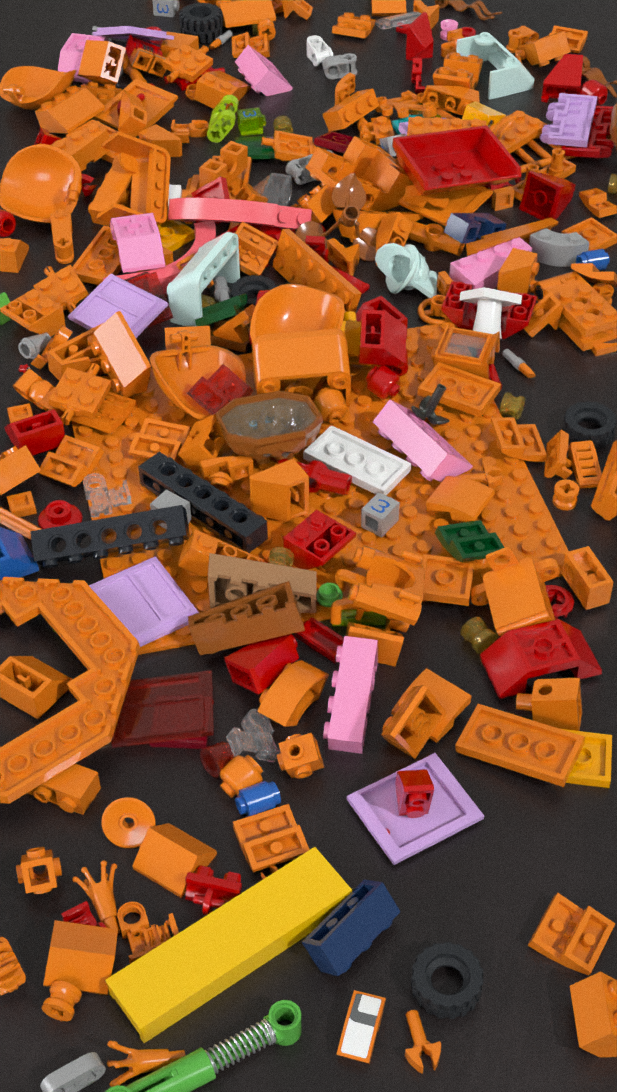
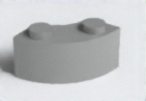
M546 228L531 234L529 240L532 252L538 254L537 261L551 266L571 267V264H576L577 256L589 249V241L577 232L562 234Z

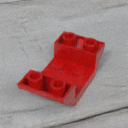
M451 281L441 310L458 328L472 330L478 304L461 301L460 293L472 290L473 285ZM515 293L522 295L521 304L502 307V339L510 337L529 325L537 296L527 293Z
M560 619L509 630L480 654V659L499 699L517 695L518 693H525L527 679L566 669H571L574 677L580 679L602 674V669L582 632Z

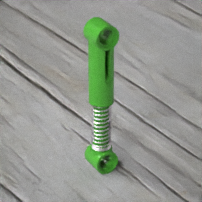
M290 1000L277 1001L271 1006L269 1014L264 1016L260 1023L256 1022L255 1026L251 1025L250 1029H245V1032L235 1033V1036H230L229 1040L224 1039V1043L219 1041L218 1045L214 1044L213 1048H208V1051L200 1047L127 1086H113L105 1092H191L216 1079L215 1073L218 1074V1069L223 1071L224 1066L229 1068V1063L234 1065L235 1060L239 1062V1058L245 1059V1055L250 1057V1052L255 1054L256 1049L260 1051V1047L266 1048V1044L271 1046V1044L275 1043L288 1046L298 1041L302 1029L300 1008ZM282 1020H289L292 1022L290 1025L282 1026L278 1024Z

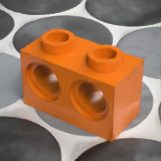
M587 546L566 552L562 575L585 610L608 604L614 582L590 547Z

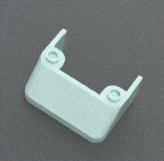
M482 32L479 35L457 40L456 53L466 57L468 55H476L478 58L483 59V61L488 60L498 69L490 71L489 100L531 90L534 87V77L490 33Z
M226 232L205 243L198 249V252L175 279L168 284L167 295L169 298L170 322L186 327L196 326L195 319L203 317L201 293L212 279L223 276L227 282L234 283L240 278L237 234Z

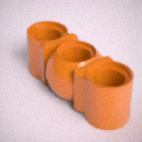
M28 369L13 385L14 389L25 399L33 402L37 407L42 410L44 409L46 412L55 409L61 418L64 412L61 409L49 406V398L56 387L48 381L42 380L39 375Z

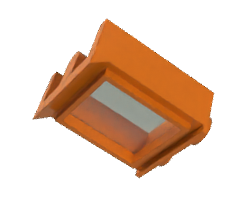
M447 324L444 332L439 334L437 348L434 347L432 350L431 360L434 361V367L440 362L488 379V364L494 363L495 352L499 353L500 331L495 334L449 327V324Z

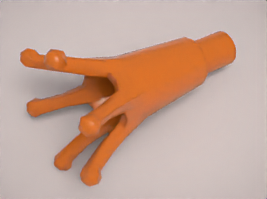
M101 861L100 883H95L87 868L83 867L81 872L84 873L87 879L82 881L77 876H74L72 878L73 882L78 883L90 897L100 921L105 924L106 928L118 929L117 934H119L120 929L116 920L118 918L113 894V880L117 865L115 863L111 865L109 880H107V862Z
M110 1040L107 1044L109 1047L128 1054V1057L122 1060H108L107 1066H114L115 1068L128 1067L129 1070L112 1080L109 1085L110 1087L120 1086V1084L136 1075L156 1071L185 1056V1050H137L124 1047L116 1041Z

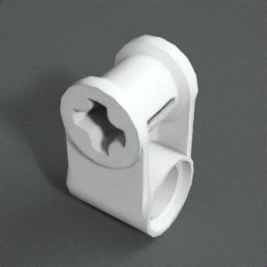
M313 35L307 38V57L314 66H319L326 57L333 56L331 48L328 47L320 36Z

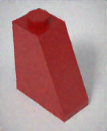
M564 54L544 80L542 95L557 99L559 93L579 95L583 55Z
M288 634L251 643L230 654L224 660L232 682L254 693H262L279 677L288 663L293 664L299 659L296 650L298 644L294 636Z

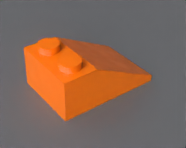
M220 70L205 72L197 81L194 100L214 109L226 95H233L240 101L251 89V85ZM233 103L227 104L225 110H227V108H228L230 105L233 106Z
M423 685L412 687L409 693H405L398 704V710L394 716H390L386 720L381 734L390 744L416 759L446 713L430 690Z

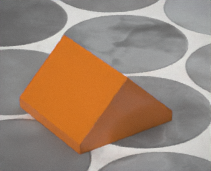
M348 622L346 636L378 640V663L396 666L404 640L400 632Z
M170 823L148 827L132 867L133 870L182 898L186 893L187 885L185 878L187 873H194L199 865L207 867L217 855V851Z
M55 920L43 986L50 987L54 981H64L76 986L81 992L107 995L109 989L105 980L111 977L118 929Z

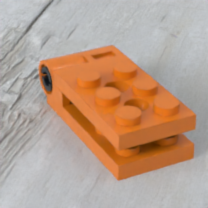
M576 271L534 283L533 291L534 295L537 296L538 302L551 291L564 305L558 326L582 351L592 349L594 345L617 338V310Z

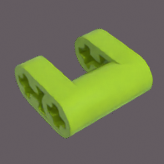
M224 96L213 109L207 131V137L210 141L215 143L222 141L234 127L235 113L239 103L235 96ZM233 103V106L230 105V106L227 108V110H225L227 104Z

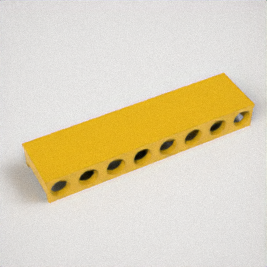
M314 847L107 978L105 982L108 985L109 994L112 999L116 1000L140 1034L142 1042L146 1043L309 935L352 892V889L317 848Z

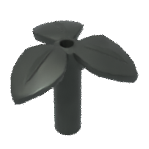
M438 384L432 396L429 395L420 402L419 409L412 406L411 409L415 415L422 420L428 418L432 424L448 423L449 419L435 414V409L446 387Z

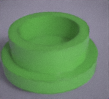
M325 583L318 589L316 599L320 605L331 607L333 602L343 599V594L338 585Z

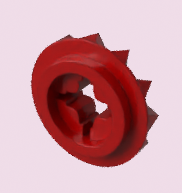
M545 585L550 603L554 598L556 599V604L551 606L555 620L559 616L566 618L568 613L573 610V596L569 591L560 586Z

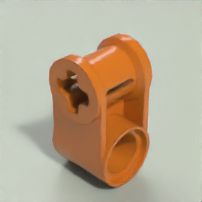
M526 26L512 29L508 32L509 42L506 49L510 53H515V50H519L518 46L538 40L539 34Z

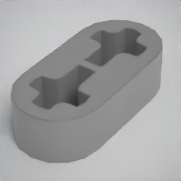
M96 1052L87 1053L46 1076L41 1082L40 1087L43 1092H78L102 1077L106 1068Z

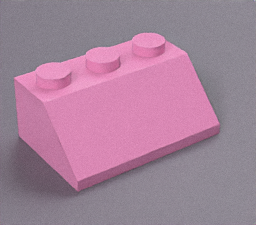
M248 45L236 59L235 63L239 67L238 71L245 76L244 79L252 85L251 88L258 94L262 92L266 96L293 89L274 64Z

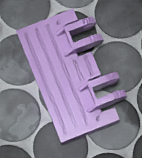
M559 93L558 103H550L548 105L546 118L553 121V125H544L540 136L541 142L554 145L587 147L597 104V96Z

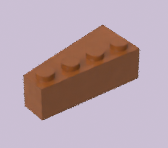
M289 581L188 616L189 630L200 655L213 654L221 650L305 631L300 608Z

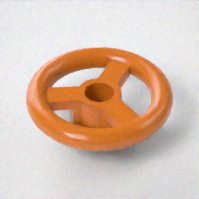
M435 295L421 302L417 309L420 319L430 325H442L445 322L452 323L441 310L446 296ZM431 305L430 310H424L425 307ZM429 316L442 317L444 319L438 320L430 318Z

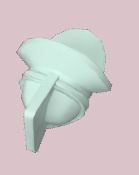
M391 243L385 244L377 250L375 261L380 270L386 275L385 281L390 292L396 294L403 288L405 290L416 288L429 298L436 295L438 274L435 271H429L425 257L418 252L414 245L406 244L403 247Z

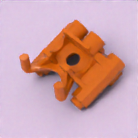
M365 545L362 548L357 547L352 561L356 562L357 567L366 569V575L364 577L346 569L337 570L335 584L339 586L342 592L345 591V581L353 583L347 598L336 600L332 603L331 624H341V610L353 607L357 609L356 620H361L364 611H372L386 616L387 631L395 629L406 633L410 624H416L421 612L424 568L423 565L417 563L421 562L422 555L403 550L401 554L403 558Z

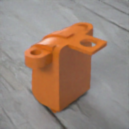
M505 547L486 555V560L493 570L484 574V583L471 588L470 597L471 602L477 606L489 603L494 626L499 636H502L509 630L555 620L545 582L556 578L560 574L557 560L547 558L536 563L530 557L518 560L511 547ZM501 555L509 556V559L503 563L495 562V559Z

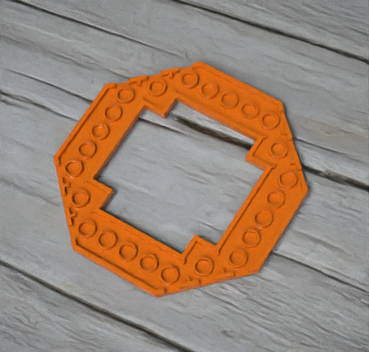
M3 577L0 580V614L6 612L17 627L41 614L88 669V671L67 683L69 691L77 699L76 703L0 747V803L10 804L112 740L140 651V645L132 633L84 580H74L73 583H60L59 579L38 578L37 582H29L19 577Z

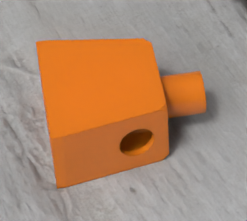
M580 678L537 679L534 681L532 694H517L516 709L532 711L533 721L559 729L580 731L582 718Z

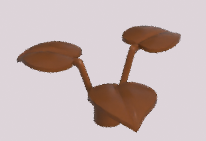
M352 173L343 178L332 192L333 204L337 208H345L338 221L324 233L320 224L308 221L298 227L295 235L305 243L306 235L325 237L341 223L346 227L355 226L358 238L354 240L353 245L360 244L359 259L375 261L377 230L367 227L362 233L359 232L360 223L357 220L360 216V209L366 202V193L355 173ZM325 238V249H326V248H327V239Z

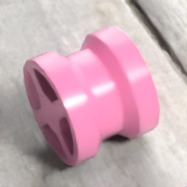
M452 19L443 20L441 22L442 31L440 32V38L447 40V31L456 30L458 22Z

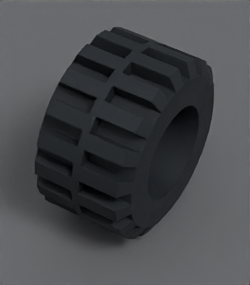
M194 3L180 10V34L198 36L199 43H210L223 34V13L218 6L209 3Z

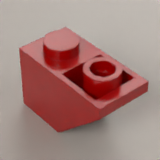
M427 769L397 771L395 787L399 816L407 815L409 818H419L424 814H428L434 793V784Z

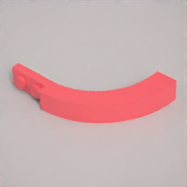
M169 199L168 220L242 223L243 221L246 224L297 230L301 224L311 221L312 210L245 200Z
M215 222L194 223L195 241L190 250L175 262L154 270L118 275L117 277L156 297L167 295L168 284L181 272V269L179 270L176 264L191 254H196L200 247L216 238Z

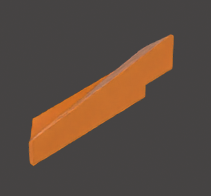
M548 218L481 236V240L466 243L467 257L519 237L529 245L531 234L546 228L550 230L557 226L559 222L553 218Z

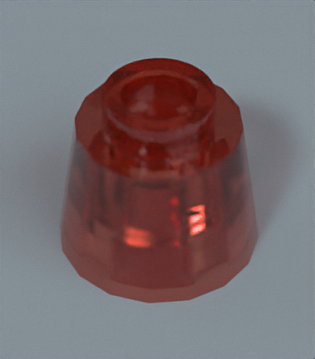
M225 741L213 744L200 751V759L204 768L214 778L219 777L220 771L235 756H238L235 746Z

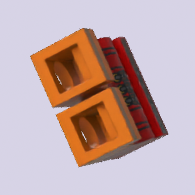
M129 35L125 53L132 67L163 77L166 71L163 68V60L166 57H163L160 45L134 35Z

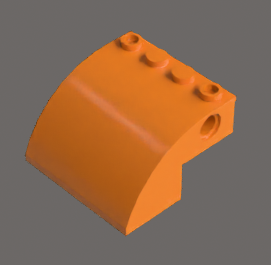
M356 136L353 137L343 157L317 147L305 167L311 172L310 176L312 178L322 181L321 186L328 183L332 190L343 178L355 173L366 193V202L361 210L385 211L399 206L398 201L405 195L406 186L414 185L400 166L399 161L380 146Z

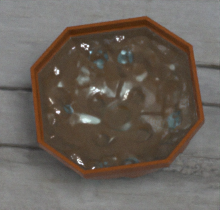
M274 391L236 398L216 413V419L220 424L227 445L230 446L234 453L255 459L258 464H267L271 461L272 457L277 460L292 459L295 453L298 454L299 451L315 442L323 422L321 413L309 396L285 391Z

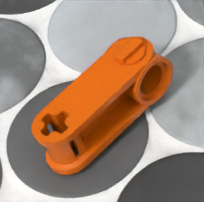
M58 209L50 214L55 259L58 263L68 264L74 260L71 213Z

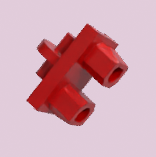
M199 865L194 873L188 872L185 878L187 885L185 900L203 905V915L210 914L213 908H219L240 895L242 890L241 875L239 873L228 872L225 873L223 879L215 878L214 871L210 867Z

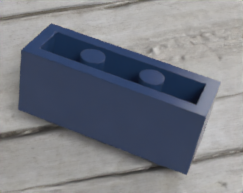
M364 879L302 941V944L320 972L339 976L351 967L352 962L362 952L370 948L372 941L382 931L391 926L392 920L401 911L383 882Z

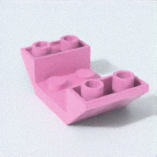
M72 33L60 51L58 71L68 72L76 70L73 81L87 84L91 80L77 76L86 40L109 41L107 37Z
M153 213L111 218L110 230L113 240L117 241L119 260L123 273H135L140 270H154L165 267L160 233Z

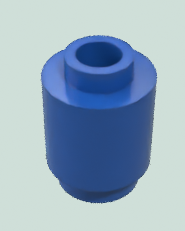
M604 249L582 252L576 258V264L593 263L599 271L605 270L610 261L609 255Z
M263 781L239 790L235 803L239 813L249 817L274 809L277 804L281 803V797L273 781L268 783Z

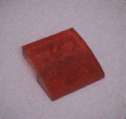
M222 364L208 380L202 376L187 394L210 415H216L220 409L233 399L250 396L254 391L228 367Z

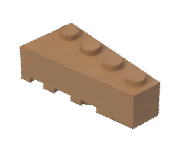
M209 553L208 585L210 609L289 581L300 612L316 613V571Z

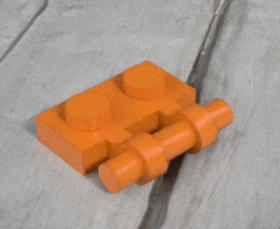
M379 116L371 118V122L365 120L364 117L358 120L359 135L365 141H375L376 145H380L379 139L395 136L390 117Z

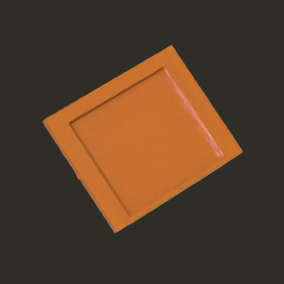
M139 79L133 80L123 89L134 96L140 93L145 95V100L142 103L148 113L147 124L143 130L155 124L174 107V102L178 99L177 95ZM122 91L105 105V110L93 118L118 129L120 114L118 115L117 105L122 98Z
M486 187L450 191L449 203L445 209L435 207L429 202H426L423 208L418 205H411L408 201H405V195L398 201V204L446 227L451 213H474L493 194V190Z

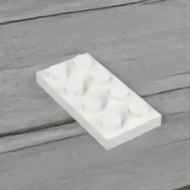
M332 425L303 451V459L309 462L318 460L324 463L329 470L352 475V483L374 494L380 492L387 495L411 471V463Z

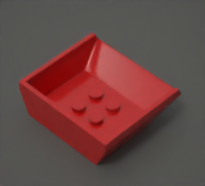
M487 125L393 138V148L400 166L421 196L498 185L522 177L519 164Z

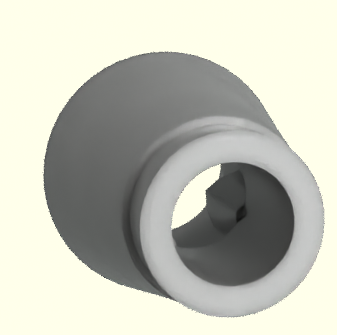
M48 333L23 338L19 343L21 355L26 359H34L45 349L51 337Z

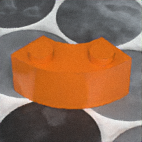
M302 660L293 664L288 663L270 689H265L261 694L259 700L261 705L257 712L285 727L297 726L305 710L314 701L319 699L329 674Z

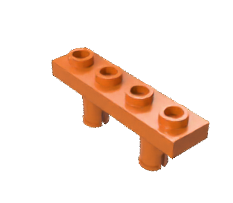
M560 148L553 149L551 164L541 170H539L538 165L536 166L533 163L526 166L525 179L512 187L515 190L514 197L519 201L522 200L529 171L566 178L575 172L576 165L563 159L564 150L561 151Z

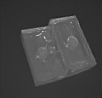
M411 11L378 19L375 24L383 30L410 24L421 13Z

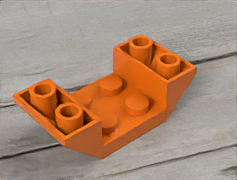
M456 52L447 54L444 58V66L439 67L433 73L434 85L463 86L475 90L483 59L478 58L476 55L461 56L460 53Z

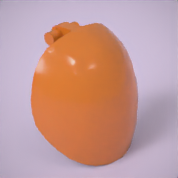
M35 66L11 68L5 73L0 82V96L20 108L29 110L39 109L41 104L52 101L54 96L67 91L66 89L71 86L74 80L76 70L60 72Z
M36 144L18 151L11 157L0 182L1 207L22 219L39 223H51L50 214L58 209L72 213L82 188V175L78 162L67 152L46 144Z
M284 284L275 287L265 293L255 306L250 326L252 343L260 335L327 329L341 330L344 318V303L341 298L332 293L305 285Z
M188 330L178 331L177 334H170L169 336L170 343H176V348L156 351L150 357L155 379L172 403L185 413L203 420L213 414L216 415L220 409L233 399L243 397L246 372L242 360L234 353L218 346L204 345L191 347V341L198 340V333L189 332Z

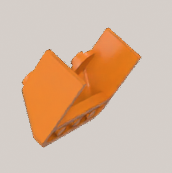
M118 131L103 142L102 147L119 153L120 166L125 171L132 173L130 208L114 203L97 214V218L111 223V218L153 213L156 224L160 225L167 220L170 155L166 149Z
M327 329L260 335L254 339L252 353L255 395L279 391L281 386L280 380L327 376L328 385L333 389H342L346 405L350 406L351 376L346 336L342 330Z

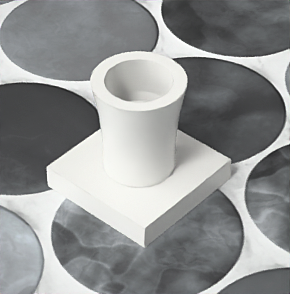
M483 287L462 291L460 293V300L478 304L472 331L495 334L500 331L501 340L502 307L521 304L522 295Z

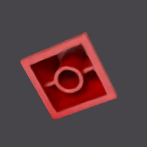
M529 171L519 209L540 220L548 218L556 220L572 200L576 184L564 178Z

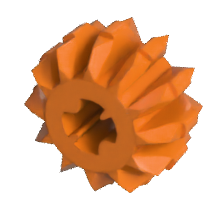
M0 937V995L2 996L18 989L26 980V976L8 940L4 937Z

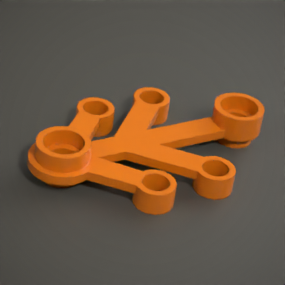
M405 91L401 93V97L393 99L378 97L377 100L380 106L375 108V111L382 112L383 116H390L393 114V108H395L399 118H406L409 116V110L422 111L423 117L431 118L437 115V106L434 105V102L416 105L420 103L424 93L417 94V98L413 99L412 92Z

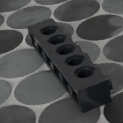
M159 451L138 466L140 484L157 496L168 490L189 501L191 518L232 546L250 553L268 539L267 520L263 516L257 515L244 504L229 497L224 491L215 488L207 480H203L190 469L184 468L175 462L173 458L167 457Z
M183 505L30 531L34 562L43 565V568L56 567L58 562L68 561L69 564L80 563L84 561L83 558L92 556L93 559H104L109 557V553L118 552L119 555L134 553L133 549L143 548L145 551L155 550L159 548V545L169 543V546H179L184 544V540H188L190 537L187 512ZM162 523L167 524L166 532L162 535H157V526ZM141 528V536L137 539H131L132 530ZM111 532H116V540L111 544H107L106 536ZM90 536L91 544L87 548H82V539ZM60 541H65L66 548L62 552L57 553V544Z

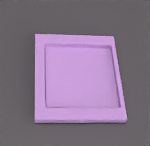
M131 26L97 28V32H93L94 36L126 41L129 35H134L147 41L174 40V36L166 35L167 32Z
M110 274L68 315V318L90 330L106 322L116 312L121 311L135 338H137L168 306V303Z
M156 556L89 585L138 640L140 647L187 626L188 616L199 613Z
M436 753L399 770L427 769L434 784V793L429 813L424 814L422 817L409 818L407 815L399 816L395 787L397 772L347 796V801L393 865L484 819L483 813Z

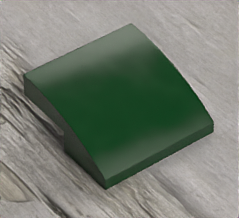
M273 136L235 137L236 143L248 146V157H251V159H274V149L271 146L261 145L262 137L273 139Z
M247 294L238 295L202 308L203 317L195 319L196 326H205L239 314L246 306Z
M481 520L438 526L435 531V535L443 547L460 562L484 559L487 554L504 548L496 532L488 533Z

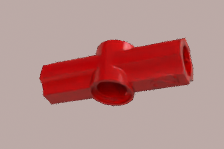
M281 459L278 461V464L286 462L288 459ZM318 460L310 461L308 464L297 462L309 476L310 493L323 489L348 495L352 483V475L329 470L324 463Z

